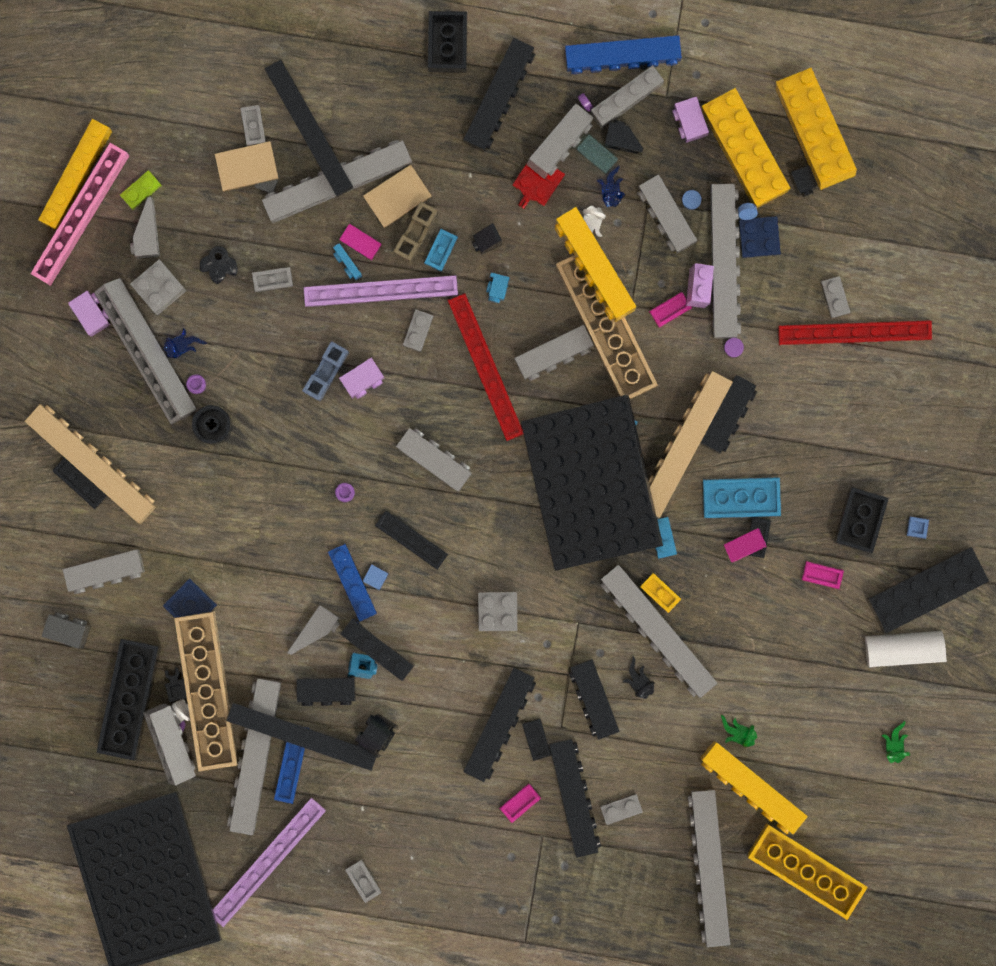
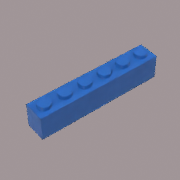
M680 35L565 46L567 72H571V74H581L585 70L597 73L609 68V71H617L621 67L638 69L640 65H647V67L653 65L657 67L662 63H666L667 66H673L681 62L682 59Z

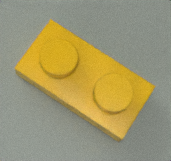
M654 573L640 586L667 613L681 600Z

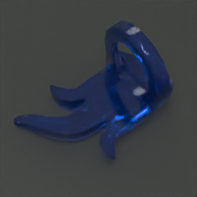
M619 165L609 173L606 184L602 179L597 180L601 184L602 199L607 208L610 206L617 207L622 198L625 197V193L620 192L619 186L623 179L619 178L615 184L613 179L620 168Z
M183 328L181 335L173 339L170 337L166 338L164 350L167 352V357L179 358L190 350L196 352L194 347H187L191 343L196 342L204 345L207 342L194 336L183 339L187 333Z

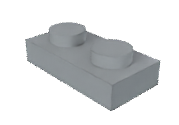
M260 105L240 108L247 146L265 143L266 139Z
M290 267L252 273L255 292L293 287Z
M840 276L821 281L831 319L850 314Z
M415 309L403 346L421 352L434 316Z
M637 794L600 806L606 825L643 813Z
M362 859L345 869L365 903L382 893Z

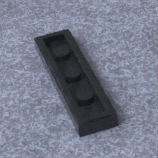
M386 510L375 524L378 529L437 570L448 556L442 549Z

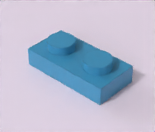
M440 229L424 264L442 272L458 237Z
M340 243L334 246V257L339 263L343 262L346 268L344 271L349 278L354 277L357 281L362 277V274Z
M669 518L657 519L663 546L656 547L658 559L677 555Z

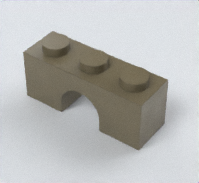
M420 202L412 216L408 229L402 235L393 251L394 255L412 263L438 215V210Z

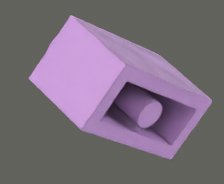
M697 97L674 105L672 114L675 121H679L680 128H678L681 139L684 138L687 143L708 136L709 131Z
M695 263L690 268L686 306L705 308L710 304L714 266Z
M86 291L68 304L88 335L92 337L111 324L104 309L101 310L98 306L100 302L95 293L91 294Z
M371 357L339 379L351 398L356 397L359 399L367 394L366 390L370 387L375 389L383 384L382 380L385 378Z

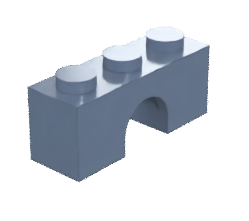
M331 341L322 356L317 370L311 375L302 391L321 402L349 352Z

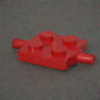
M526 164L512 185L523 194V198L518 206L525 209L531 200L544 207L565 174L557 169L552 176L548 174L544 179Z

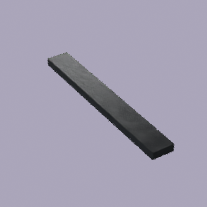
M282 60L264 68L336 197L353 189L350 180Z
M235 703L231 704L226 719L227 722L372 771L376 760L375 756L357 745Z

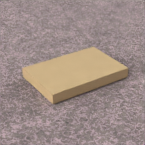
M270 141L215 154L223 192L279 179Z
M409 165L363 197L382 226L386 228L418 207L420 202L424 203L432 196L412 165Z

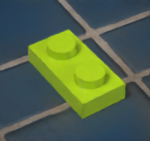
M148 170L122 192L120 196L134 210L162 185Z

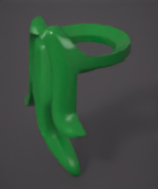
M721 715L725 730L733 736L726 738L725 743L733 741L744 747L755 745L754 740L757 738V734L754 730V725L749 727L737 723L736 718H734L733 725L736 728L728 725L725 717Z
M905 721L892 731L891 740L887 735H881L886 740V756L890 763H900L905 756H910V752L904 751V739L908 735L904 734L900 738L898 737L899 731L906 723Z

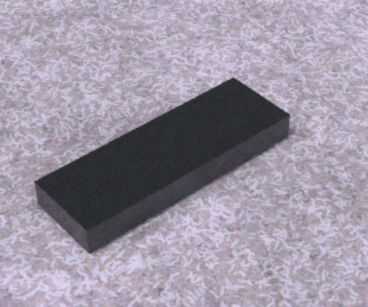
M65 457L52 470L94 509L107 497L101 489Z

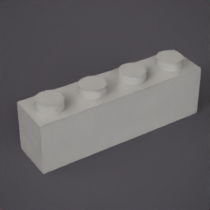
M652 65L594 107L590 114L594 117L600 128L603 129L610 122L661 87L664 80Z
M575 104L529 158L527 166L544 179L548 174L552 176L558 168L556 166L560 160L564 162L570 154L568 150L571 147L575 148L581 141L579 137L583 133L587 134L593 127L591 122L594 117Z
M659 174L639 185V192L637 194L642 202L645 201L649 207L647 211L650 217L657 220L658 225L656 226L660 234H665L668 241H666V244L670 251H675L678 254L697 242L696 237Z
M582 325L516 357L515 362L524 380L529 379V381L540 377L539 373L545 370L549 373L557 369L556 365L561 362L565 365L572 362L574 356L578 354L584 356L592 352L590 348H593L594 345L585 326Z
M409 428L396 448L459 492L472 475L469 471L471 468L463 462L458 464L454 461L455 456L447 450L444 453L438 449L440 445L430 439L429 442L423 438L424 434L418 429L414 428V430H411Z
M133 550L62 569L68 592L74 591V595L86 592L85 588L91 586L93 590L104 587L103 583L111 581V584L123 582L122 578L130 577V580L139 578L141 573L145 572L140 550Z
M163 703L143 712L168 783L176 786L195 777V765L189 759V748L183 742L181 737L183 732L179 724L176 723V713L172 706Z

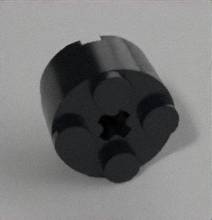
M208 405L201 408L194 415L192 429L196 437L202 442L209 445H218L225 442L231 435L233 428L232 419L222 408ZM212 420L217 424L213 430L208 427V423H212Z
M378 713L370 715L366 721L367 728L364 732L361 731L355 740L360 748L376 758L381 756L379 754L380 750L385 751L395 735L393 728H398L397 724Z

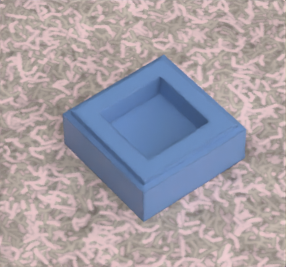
M909 517L906 536L926 539L929 520Z
M371 565L363 582L380 590L389 573Z

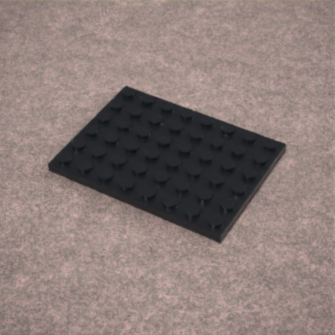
M629 395L521 421L555 571L663 546Z
M178 792L67 825L108 966H139L222 940Z

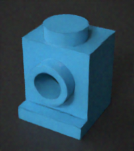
M491 273L490 279H493V282L489 281L486 291L489 293L488 301L499 303L505 299L510 277Z
M352 653L347 676L371 679L373 675H376L378 664L368 655ZM359 666H364L366 670L359 669Z

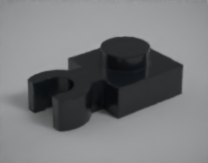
M177 667L175 668L176 674L174 676H170L169 671L165 670V676L170 680V683L165 684L170 704L187 699L184 679L179 680L180 670Z

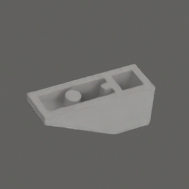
M148 197L133 236V243H130L131 253L135 254L137 259L160 256L155 206L152 197Z
M319 605L287 653L292 655L328 635L331 631L334 633L340 625L338 622L340 618L322 605Z

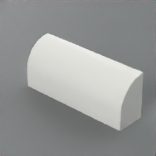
M942 631L865 636L867 667L947 662L945 640Z

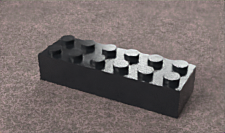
M968 547L867 598L866 601L883 634H887L989 582V579L973 548Z
M120 639L96 753L133 761L137 760L146 721L143 712L148 711L161 646Z

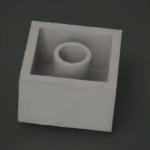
M160 259L130 283L156 315H159L186 292L185 288Z
M517 592L478 593L479 631H517Z

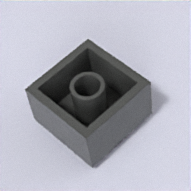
M61 612L48 615L41 637L77 649L84 648L91 626L87 625V621L79 618L68 619L69 615Z

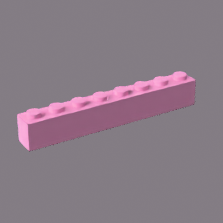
M109 143L32 270L31 274L50 286L52 285L129 158L127 152Z

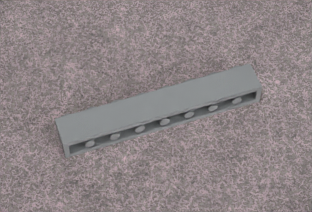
M395 140L390 142L388 147L384 149L379 147L370 151V155L365 157L364 155H359L353 158L351 163H340L353 189H356L412 165V160L404 142ZM322 171L313 179L307 177L300 181L301 184L296 186L291 184L284 187L280 193L272 192L265 195V199L262 201L272 224L336 197Z
M712 184L710 195L712 266H714L712 280L713 339L737 338V334H741V323L737 322V315H740L741 312L740 303H737V296H740V284H737L736 277H740V266L736 265V258H739V246H736V239H739V227L735 226V220L739 219L738 208H735V201H738V189H735V184Z
M120 278L102 285L94 293L170 424L187 418L197 409L127 291L126 286Z
M619 565L600 579L603 582L600 586L607 594L609 592L615 597L613 599L614 603L619 608L623 606L627 611L625 616L630 622L633 623L635 621L639 625L637 630L644 638L646 636L649 637L652 641L650 646L656 653L660 651L664 655L662 660L668 667H674L677 671L674 673L681 683L685 681L689 685L686 689L693 697L697 695L701 698L718 684Z
M258 678L257 682H253L252 693L255 694L254 700H250L249 708L275 717L282 682ZM245 728V731H248L247 738H243L241 750H244L243 758H239L238 769H241L240 777L236 776L234 788H237L236 796L232 797L231 807H234L233 815H229L227 826H230L231 832L253 835L272 737Z
M715 790L691 791V796H688V806L692 807L693 815H690L691 827L694 826L695 834H691L692 845L696 846L697 853L693 854L694 865H698L699 873H695L696 885L700 884L701 891L697 892L698 904H702V911L699 912L700 923H704V931H701L702 943L706 942L707 947L730 945Z

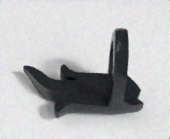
M633 656L629 668L633 681L625 679L622 683H629L635 691L636 697L647 699L649 695L654 693L655 682L650 681L644 674L645 666L640 668V676L636 673L634 668L635 657Z

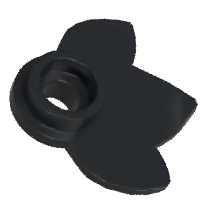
M222 246L213 247L209 255L203 257L200 262V271H209V276L215 284H219L226 274L236 276L238 272L235 259L228 256V251ZM216 253H221V254H222V258H221V259H217V258L215 257V254H216Z

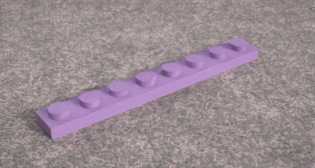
M456 276L304 287L305 307L458 295Z
M313 798L305 804L213 909L216 921L222 927L230 921L326 812Z

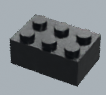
M429 11L428 72L467 73V12Z
M850 487L833 543L873 554L889 498Z

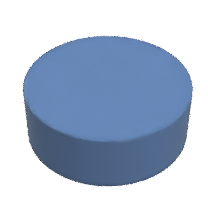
M689 190L683 195L682 204L688 210H695L701 204V196L697 191Z
M752 203L742 204L738 208V215L742 220H751L758 214L756 205Z

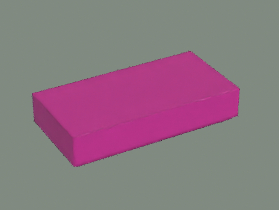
M351 224L348 225L339 239L371 261L382 246L381 243Z
M683 292L649 311L658 328L692 309L691 306H686L687 299Z
M757 528L724 544L730 561L735 562L767 547L760 529Z
M806 561L802 580L840 589L844 571Z
M528 783L499 809L513 823L538 802L541 797Z

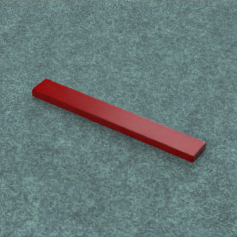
M464 293L448 300L506 441L523 435L522 427L466 294Z
M932 320L778 326L779 345L932 340Z

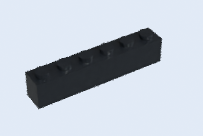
M513 38L463 139L465 144L483 153L486 148H491L494 141L492 136L494 132L498 133L503 123L500 121L502 115H507L511 107L508 103L511 97H516L519 91L517 85L519 81L525 79L528 72L525 69L528 63L532 64L536 56L533 53V46Z
M513 668L463 771L464 773L482 782L485 779L490 780L494 769L491 767L494 761H499L503 753L500 751L502 744L507 745L511 734L508 732L511 726L515 728L520 718L516 716L519 709L524 710L528 700L525 697L528 692L532 693L536 682L533 681L535 677Z
M572 738L549 743L576 858L599 853L598 848L601 847L599 836L594 835L593 830L597 826L595 818H590L589 810H592L590 798L586 799L584 792L588 791L586 780H582L580 772H583L581 760L577 761L576 753H579L577 742H573Z

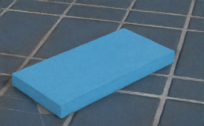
M780 478L703 480L704 518L781 516Z

